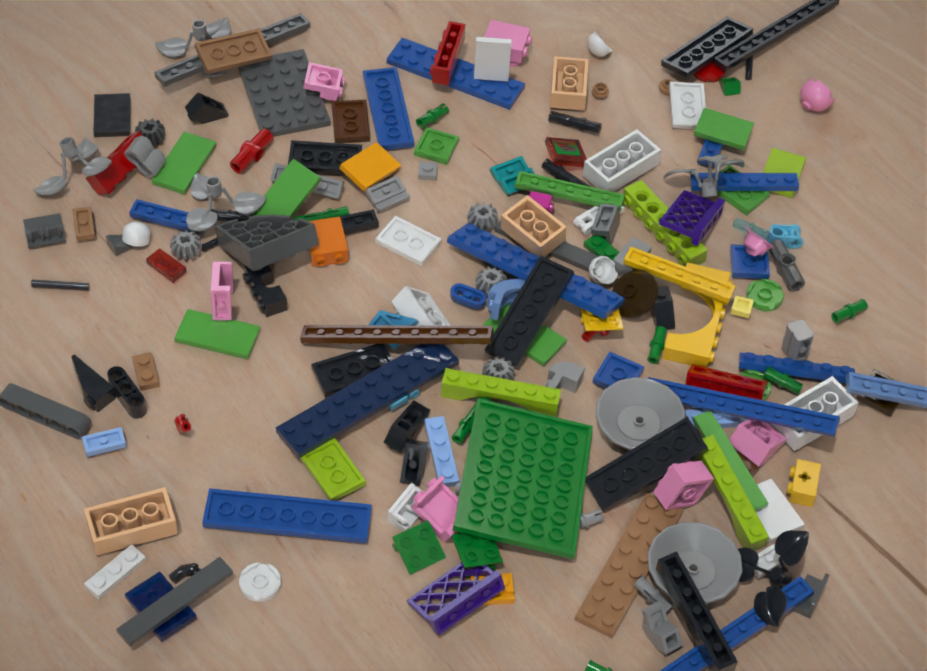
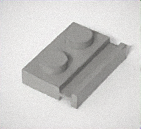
M398 176L372 186L365 191V194L372 205L376 207L378 213L410 199V195L407 194Z

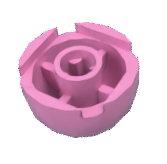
M811 77L801 88V104L806 110L821 112L829 108L835 99H831L830 95L832 92L825 84L819 80L815 82L813 81L814 78Z

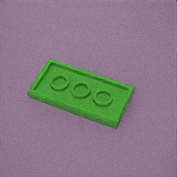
M184 131L166 157L163 167L152 178V184L185 195L192 184L195 174L201 171L216 148V142Z
M293 159L264 195L266 202L256 212L249 214V217L258 215H286L292 218L320 183L321 177Z
M511 305L502 308L498 320L489 318L483 326H493L495 333ZM544 325L526 356L544 367L562 349L567 339Z
M187 309L174 339L177 343L249 359L260 333V326L236 320H212L211 314Z

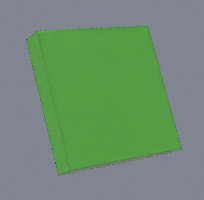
M426 127L414 150V156L447 165L459 142V136Z

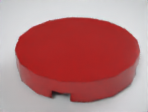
M711 62L693 75L702 82L711 81L712 83L722 79L725 71Z

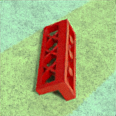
M692 364L687 372L685 385L763 400L768 381Z

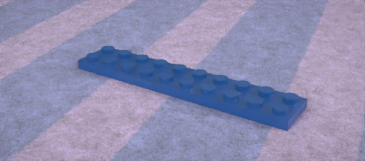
M469 223L447 238L448 244L525 281L539 259L538 255L525 251L521 247L515 246L505 239H500L490 232L481 230ZM576 274L573 275L560 297L603 319H606L622 306L625 299L616 292L609 291L601 285L594 284Z

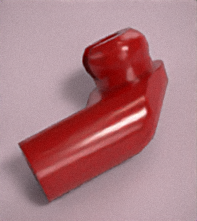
M610 330L585 331L581 338L588 342L598 333L602 337L607 336Z
M180 414L179 417L176 416L174 420L177 430L181 434L191 429V424L188 422V418H185V414Z

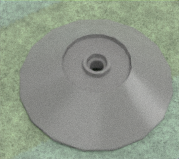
M636 377L619 380L606 388L596 405V419L601 431L613 443L628 450H632L684 419L686 413L680 398L668 386L652 379Z
M681 522L666 527L653 539L647 553L648 570L656 585L668 595L669 593L656 571L658 559L676 551L706 604L725 598L737 587L742 574L741 554L733 540L718 528L702 522Z

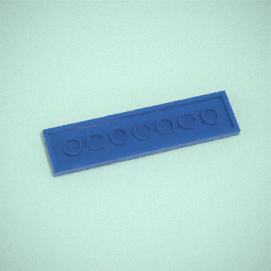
M402 37L387 57L386 63L432 80L430 68L431 65H434L435 53H438V51ZM458 58L448 87L508 110L512 108L524 90L525 83L512 78H508V81L474 79L475 64Z
M209 488L202 525L206 528L367 544L372 504Z

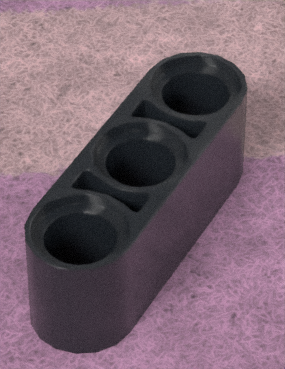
M114 366L110 368L107 372L108 382L114 386L115 396L132 418L139 419L145 416L146 404L143 394L122 367Z

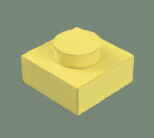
M735 296L731 314L749 319L754 300Z

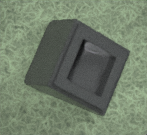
M107 235V245L116 256L132 249L131 245L123 242V235Z

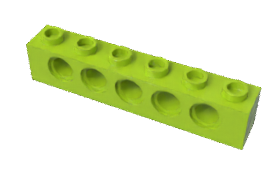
M642 180L624 188L623 194H625L623 203L633 211L634 215L644 223L645 227L655 235L658 241L662 242L668 252L672 253L681 265L686 267L687 262L700 265L706 261L708 250L702 243L698 246L691 244V237L659 225L660 219L669 208Z

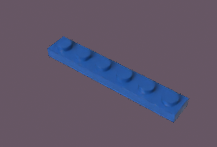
M698 173L703 183V179L708 178V173ZM719 173L718 186H716L717 191H798L799 181L797 173ZM690 174L691 191H702V187L699 188L695 175Z
M740 352L739 368L765 372L767 367L770 366V368L790 376L827 380L833 376L840 383H846L848 372L855 373V369L849 366H833L829 363L819 364L809 360L798 361L787 357L776 358L772 355L762 356L751 352Z

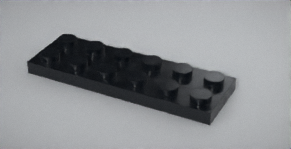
M726 17L662 59L661 66L688 79L713 62L716 56L753 35V28Z
M540 255L493 334L491 344H487L484 349L485 353L493 357L497 356L498 359L504 357L505 362L511 361L512 366L519 369L572 279L574 270Z
M687 416L586 476L585 482L605 513L662 479L670 465L692 461L709 451V449Z

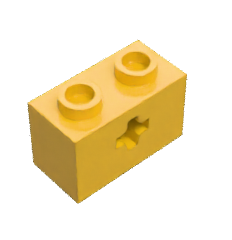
M797 459L795 466H791L789 477L792 478V482H788L786 494H790V503L813 507L817 494L820 463Z

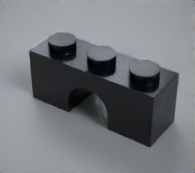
M244 265L242 277L244 283L250 286L251 296L257 299L259 311H263L266 318L287 311V298L280 285L266 287L273 284L272 270L269 265L257 271H252Z

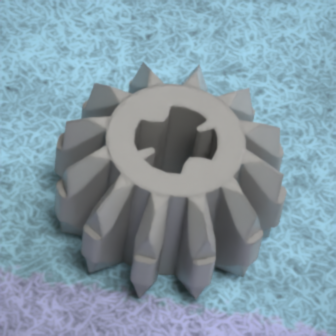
M485 202L482 205L476 203L475 206H471L467 214L469 224H473L477 228L488 232L491 229H495L499 217L496 208H493L492 204L486 205Z
M187 229L183 233L179 231L178 235H173L172 240H170L171 253L178 260L181 258L185 261L187 258L193 260L194 256H199L202 249L199 235H196L194 231L189 233Z
M487 267L486 270L481 269L479 274H477L475 286L476 289L483 291L486 297H488L491 287L498 282L507 280V277L503 274L502 270L497 271L496 267L494 269Z
M496 356L494 360L488 359L487 363H484L482 375L514 380V366H512L511 361L505 362L504 357L498 359Z

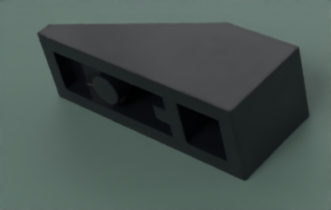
M74 354L71 358L84 398L83 401L89 408L99 412L116 399L114 386Z
M413 400L391 425L383 443L391 449L401 452L405 448L406 442L414 436L423 423L430 409Z

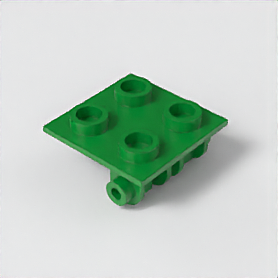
M429 520L392 537L394 541L392 546L395 551H399L409 574H413L446 558Z
M465 533L451 535L464 568L486 565L494 571L496 564L503 563L494 540Z

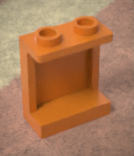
M340 217L309 221L315 224L319 243L309 250L312 267L348 262V246Z

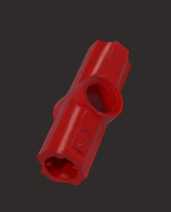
M264 128L251 141L246 140L242 144L240 152L230 161V167L234 172L238 174L243 173L253 161L258 162L261 159L266 147L274 140L270 131Z

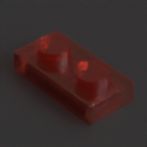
M160 248L146 258L149 266L173 283L187 272L184 265Z

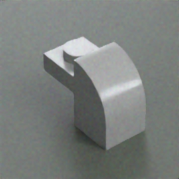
M571 362L556 363L548 370L545 386L557 389L564 388L576 393L583 381L585 368Z
M657 601L642 610L645 624L642 627L647 638L656 649L666 655L683 645L678 627L668 621L664 603Z

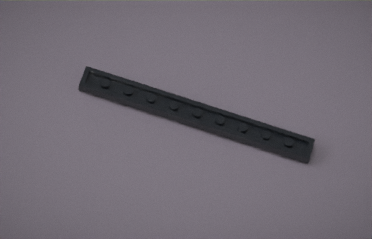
M811 0L716 56L713 63L726 72L839 4L840 0Z

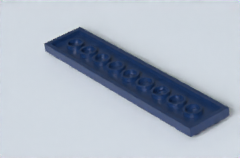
M420 344L277 426L276 433L299 459L444 374L445 368L452 369L458 366L459 359L445 344Z

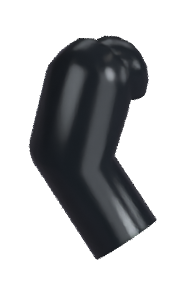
M196 563L184 564L169 574V578L173 583H176L186 574L190 573L193 576L201 569Z

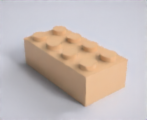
M166 487L84 509L96 556L127 548L131 544L135 546L178 534L176 519Z

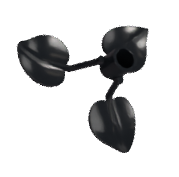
M789 530L777 537L775 552L780 555L778 560L782 568L776 567L771 571L756 566L759 560L756 551L750 548L738 549L742 561V574L739 582L749 581L753 577L755 569L768 574L770 580L775 583V585L767 587L766 592L757 593L754 599L756 614L762 621L771 626H779L780 619L787 605L785 593L778 589L792 582V575L785 564L792 566L801 560L808 545L809 532Z

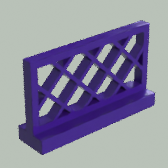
M684 190L660 219L659 225L691 237V244L698 246L721 216L726 200L718 198L714 202Z
M461 562L409 598L407 603L432 626L433 631L439 636L503 591L505 586L502 576L497 570L492 571L486 565L477 566L474 570H466ZM475 575L474 581H464L465 576ZM479 575H488L484 579L478 580ZM454 576H460V581H450V579ZM448 587H458V591L448 592ZM463 587H471L467 591L462 592ZM437 588H444L443 593H433V591ZM446 598H455L450 603L445 604ZM421 599H427L426 604H416ZM441 599V604H431V600ZM429 610H438L433 615H428Z

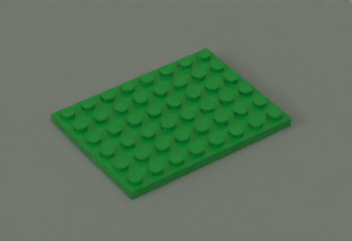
M478 398L452 530L574 559L593 426Z

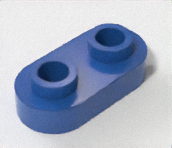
M462 283L454 284L451 287L450 297L453 301L473 309H481L486 305V294L483 291Z

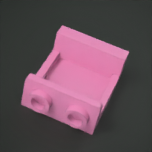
M213 262L211 280L212 320H232L231 294L234 292L232 262Z
M442 475L438 480L434 477L426 485L428 490L425 493L421 490L413 498L415 502L410 508L424 522L429 520L434 532L445 542L456 532L452 529L458 498L442 482L445 479Z

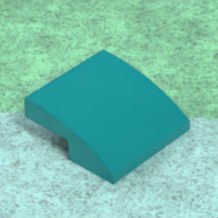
M522 156L495 165L489 170L507 196L522 190L515 188L519 171L535 174L532 167L528 168Z

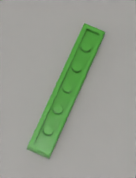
M519 171L515 182V188L545 193L553 197L597 207H600V204L618 205L619 212L625 194Z
M711 410L694 416L692 421L703 438L714 435L754 510L757 511L767 507L768 501Z

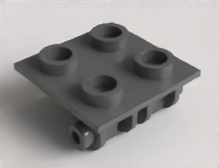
M60 213L23 220L28 248L66 242Z

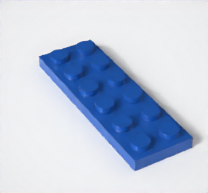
M397 67L364 70L363 80L377 143L385 150L414 147V138Z

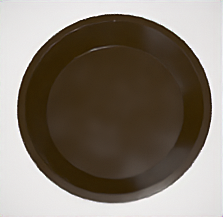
M633 270L617 280L612 292H616L619 296L625 298L623 305L618 308L620 316L627 319H635L643 316L653 307L658 296V285L650 273L644 270Z

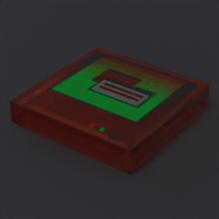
M546 137L545 144L554 165L584 167V161L587 158L579 140Z

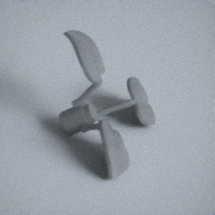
M228 18L218 20L207 26L204 20H195L192 23L193 30L190 31L187 43L182 38H170L162 42H155L156 47L160 53L167 57L176 58L183 56L185 49L189 48L193 36L198 41H205L206 37L214 39L230 35L231 29ZM227 70L207 74L206 71L200 73L207 77H217L226 74Z
M72 137L64 138L59 142L63 151L60 154L62 157L63 176L51 177L38 188L33 189V191L40 195H52L61 191L67 185L66 181H64L67 178L65 157H68L71 162L81 160L86 165L82 169V173L85 176H93L102 172L112 162L106 157H97L89 163L85 159L92 157L98 151L97 145L84 138L76 146Z
M726 155L704 156L697 158V161L708 160V178L703 179V183L696 169H675L667 172L663 177L665 179L672 174L683 172L693 174L698 181L699 188L702 187L703 197L717 196L716 186H718L717 181L720 168L725 165H737L743 168L745 163L744 160L740 159L721 161L728 159ZM712 161L716 162L714 166H717L715 178H712Z
M196 173L191 184V194L197 200L209 198L208 209L196 208L191 210L186 217L188 229L192 231H205L217 223L218 215L215 212H210L212 209V198L220 197L222 192L232 204H235V211L243 215L256 212L266 202V197L253 192H240L236 194L234 200L226 191V187H222L219 177H206Z

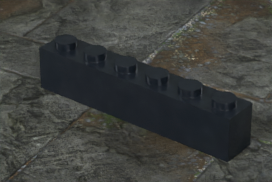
M676 551L658 559L656 571L710 670L735 671L738 661L678 552Z

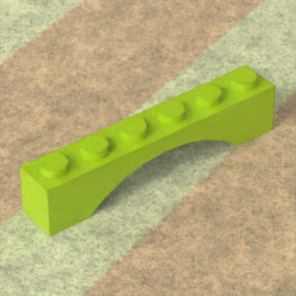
M445 368L441 386V397L459 401L476 397L498 398L521 405L530 411L557 417L561 389L449 368Z
M714 435L702 438L709 451L697 457L695 461H702L713 476V483L719 490L728 508L741 546L753 549L754 551L764 548L769 535Z

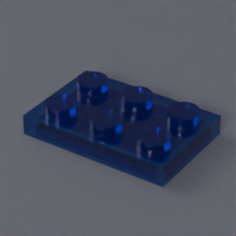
M158 572L125 593V598L135 611L140 613L173 590L174 587L161 572ZM187 606L152 632L163 642L195 621L197 616Z

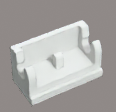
M413 483L407 487L388 510V523L402 531L412 527L419 516L410 506L415 502L413 498L421 489L417 488Z

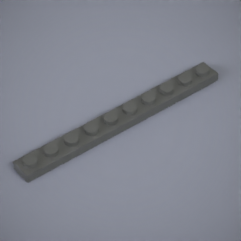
M300 13L260 30L267 45L310 28V22ZM195 55L155 71V78L163 87H166L205 71L199 56Z

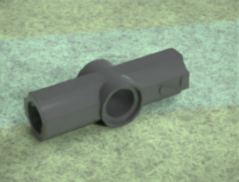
M780 239L773 240L770 244L774 249L770 248L769 252L777 265V273L784 278L789 289L797 291L805 285V281L795 264L796 257L789 253L783 241Z

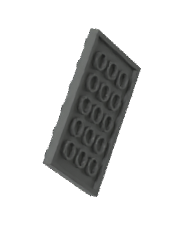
M304 49L274 54L271 60L238 67L259 131L265 128L270 131L273 137L331 126L323 99L320 98V92L303 88L309 64Z

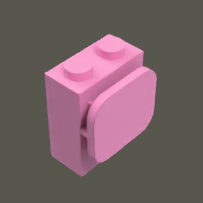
M490 20L484 36L486 38L512 39L510 66H518L522 62L523 57H526L528 53L527 45L530 46L532 42L530 28Z

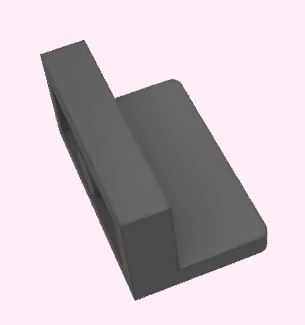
M600 204L591 228L592 235L606 236L607 242L611 245L620 224L618 205Z
M825 573L823 580L807 574L805 581L814 590V594L793 608L792 611L811 618L825 589L829 574Z

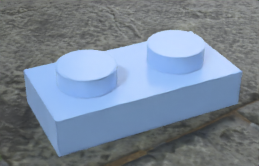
M121 427L82 436L87 457L126 448Z

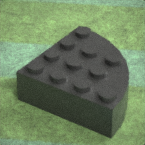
M286 215L250 216L249 220L238 222V219L215 225L218 245L252 271L261 270L264 266L278 263L281 259L295 256L296 253L310 250L313 246L319 244L315 224L301 218L292 220L291 216Z

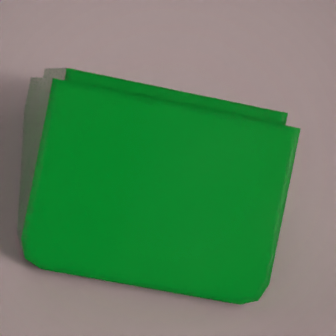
M735 77L719 80L725 96L741 93V82Z

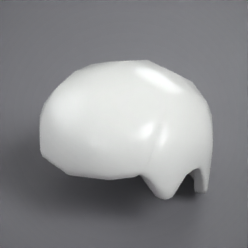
M596 32L589 36L587 43L592 54L597 57H604L612 51Z
M130 222L125 225L122 236L124 243L131 246H145L149 244L151 231L146 224Z
M606 256L596 257L589 266L590 278L597 284L609 285L618 276V272L615 271V263Z

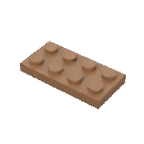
M260 28L196 42L194 46L207 74L272 59V53Z

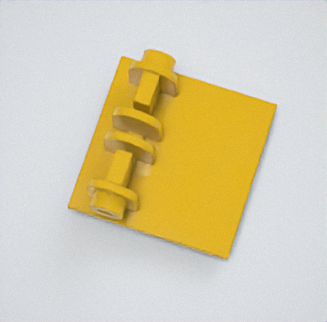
M580 308L582 315L580 321L581 324H584L585 331L623 330L619 309L606 319H603Z

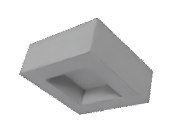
M419 161L418 179L436 181L437 162Z

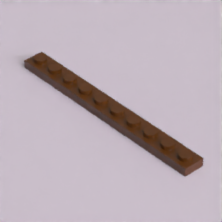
M304 325L300 340L301 343L484 345L491 344L494 330L493 326Z

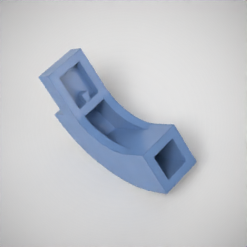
M504 280L491 287L487 301L488 311H491L490 319L498 320L502 308L512 304L525 280Z

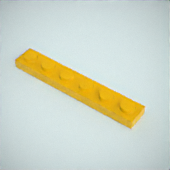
M630 247L623 261V264L644 270L651 275L725 303H729L736 287L730 283L634 247Z

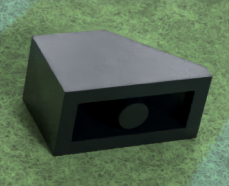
M197 93L185 106L189 119L202 124L223 119L229 115L223 103L201 93Z
M668 286L658 287L656 302L650 309L655 328L662 326L667 330L675 329L673 299Z
M412 439L406 442L400 477L401 483H413L420 486L429 442Z

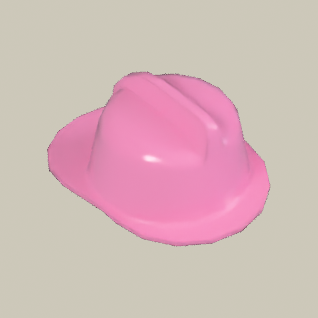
M744 225L748 230L744 240V246L748 254L763 256L770 248L774 249L769 242Z

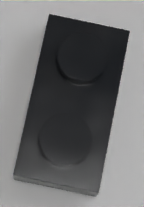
M374 209L339 216L344 234L379 227Z

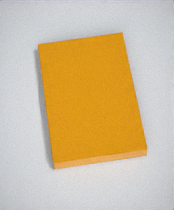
M375 142L343 162L339 169L365 192L366 189L378 184L398 171L401 164Z

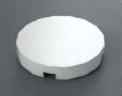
M253 563L241 572L239 589L248 600L254 602L268 601L275 597L281 588V576L278 570L271 564Z

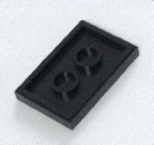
M130 93L94 94V137L130 135Z

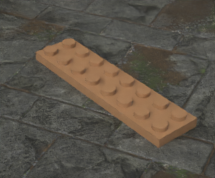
M646 493L575 615V621L613 638L639 592L633 584L642 575L646 579L650 573L648 570L647 553L653 539L666 527L677 524L683 514V509L665 510L657 497Z

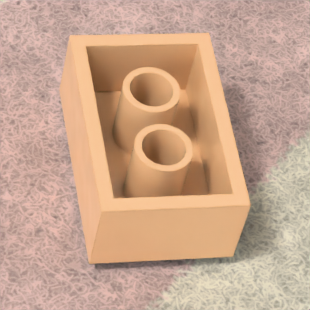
M554 56L550 108L585 111L589 59Z
M528 195L501 215V229L527 251L538 255V257L540 255L545 257L566 241L567 226Z

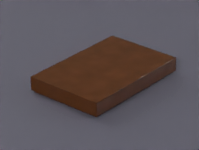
M366 100L331 101L335 143L370 142Z

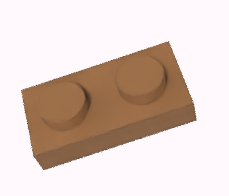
M91 207L72 209L76 241L95 239Z
M152 353L132 356L140 391L159 387Z

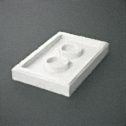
M476 37L474 79L508 81L512 39Z
M670 82L669 96L672 128L695 129L703 109L706 108L704 83Z
M395 215L375 238V243L422 266L442 243V239Z
M772 479L757 484L768 501V506L757 510L756 513L769 535V543L776 541L777 537L785 531H798L804 528V522Z

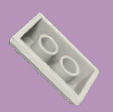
M405 286L391 301L395 306L397 314L417 319L419 322L416 326H451L431 295L427 292Z

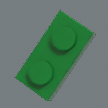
M593 235L584 241L583 246L589 252L598 256H606L612 261L620 253L602 236Z

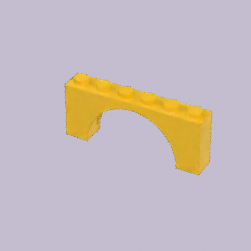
M688 262L686 264L687 268L730 284L733 282L729 280L731 272ZM681 286V288L697 294L706 302L711 310L712 320L704 328L692 333H668L662 359L690 366L694 364L708 367L709 362L713 363L715 352L712 351V348L717 347L719 338L715 335L716 333L720 334L722 323L719 322V319L723 320L726 309L722 307L723 305L727 306V303Z

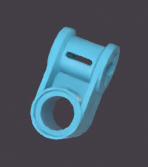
M774 224L770 227L766 241L772 243L773 240L780 239L784 242L786 248H800L803 245V239L800 237L801 228L795 224Z

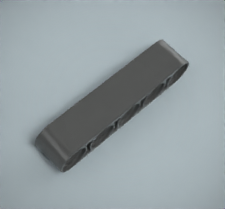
M9 383L0 394V406L75 439H80L91 424V419L84 413L12 383Z

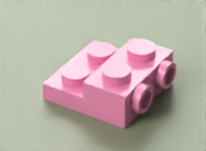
M309 62L303 88L320 92V98L337 101V97L342 95L345 77L342 76L343 69Z

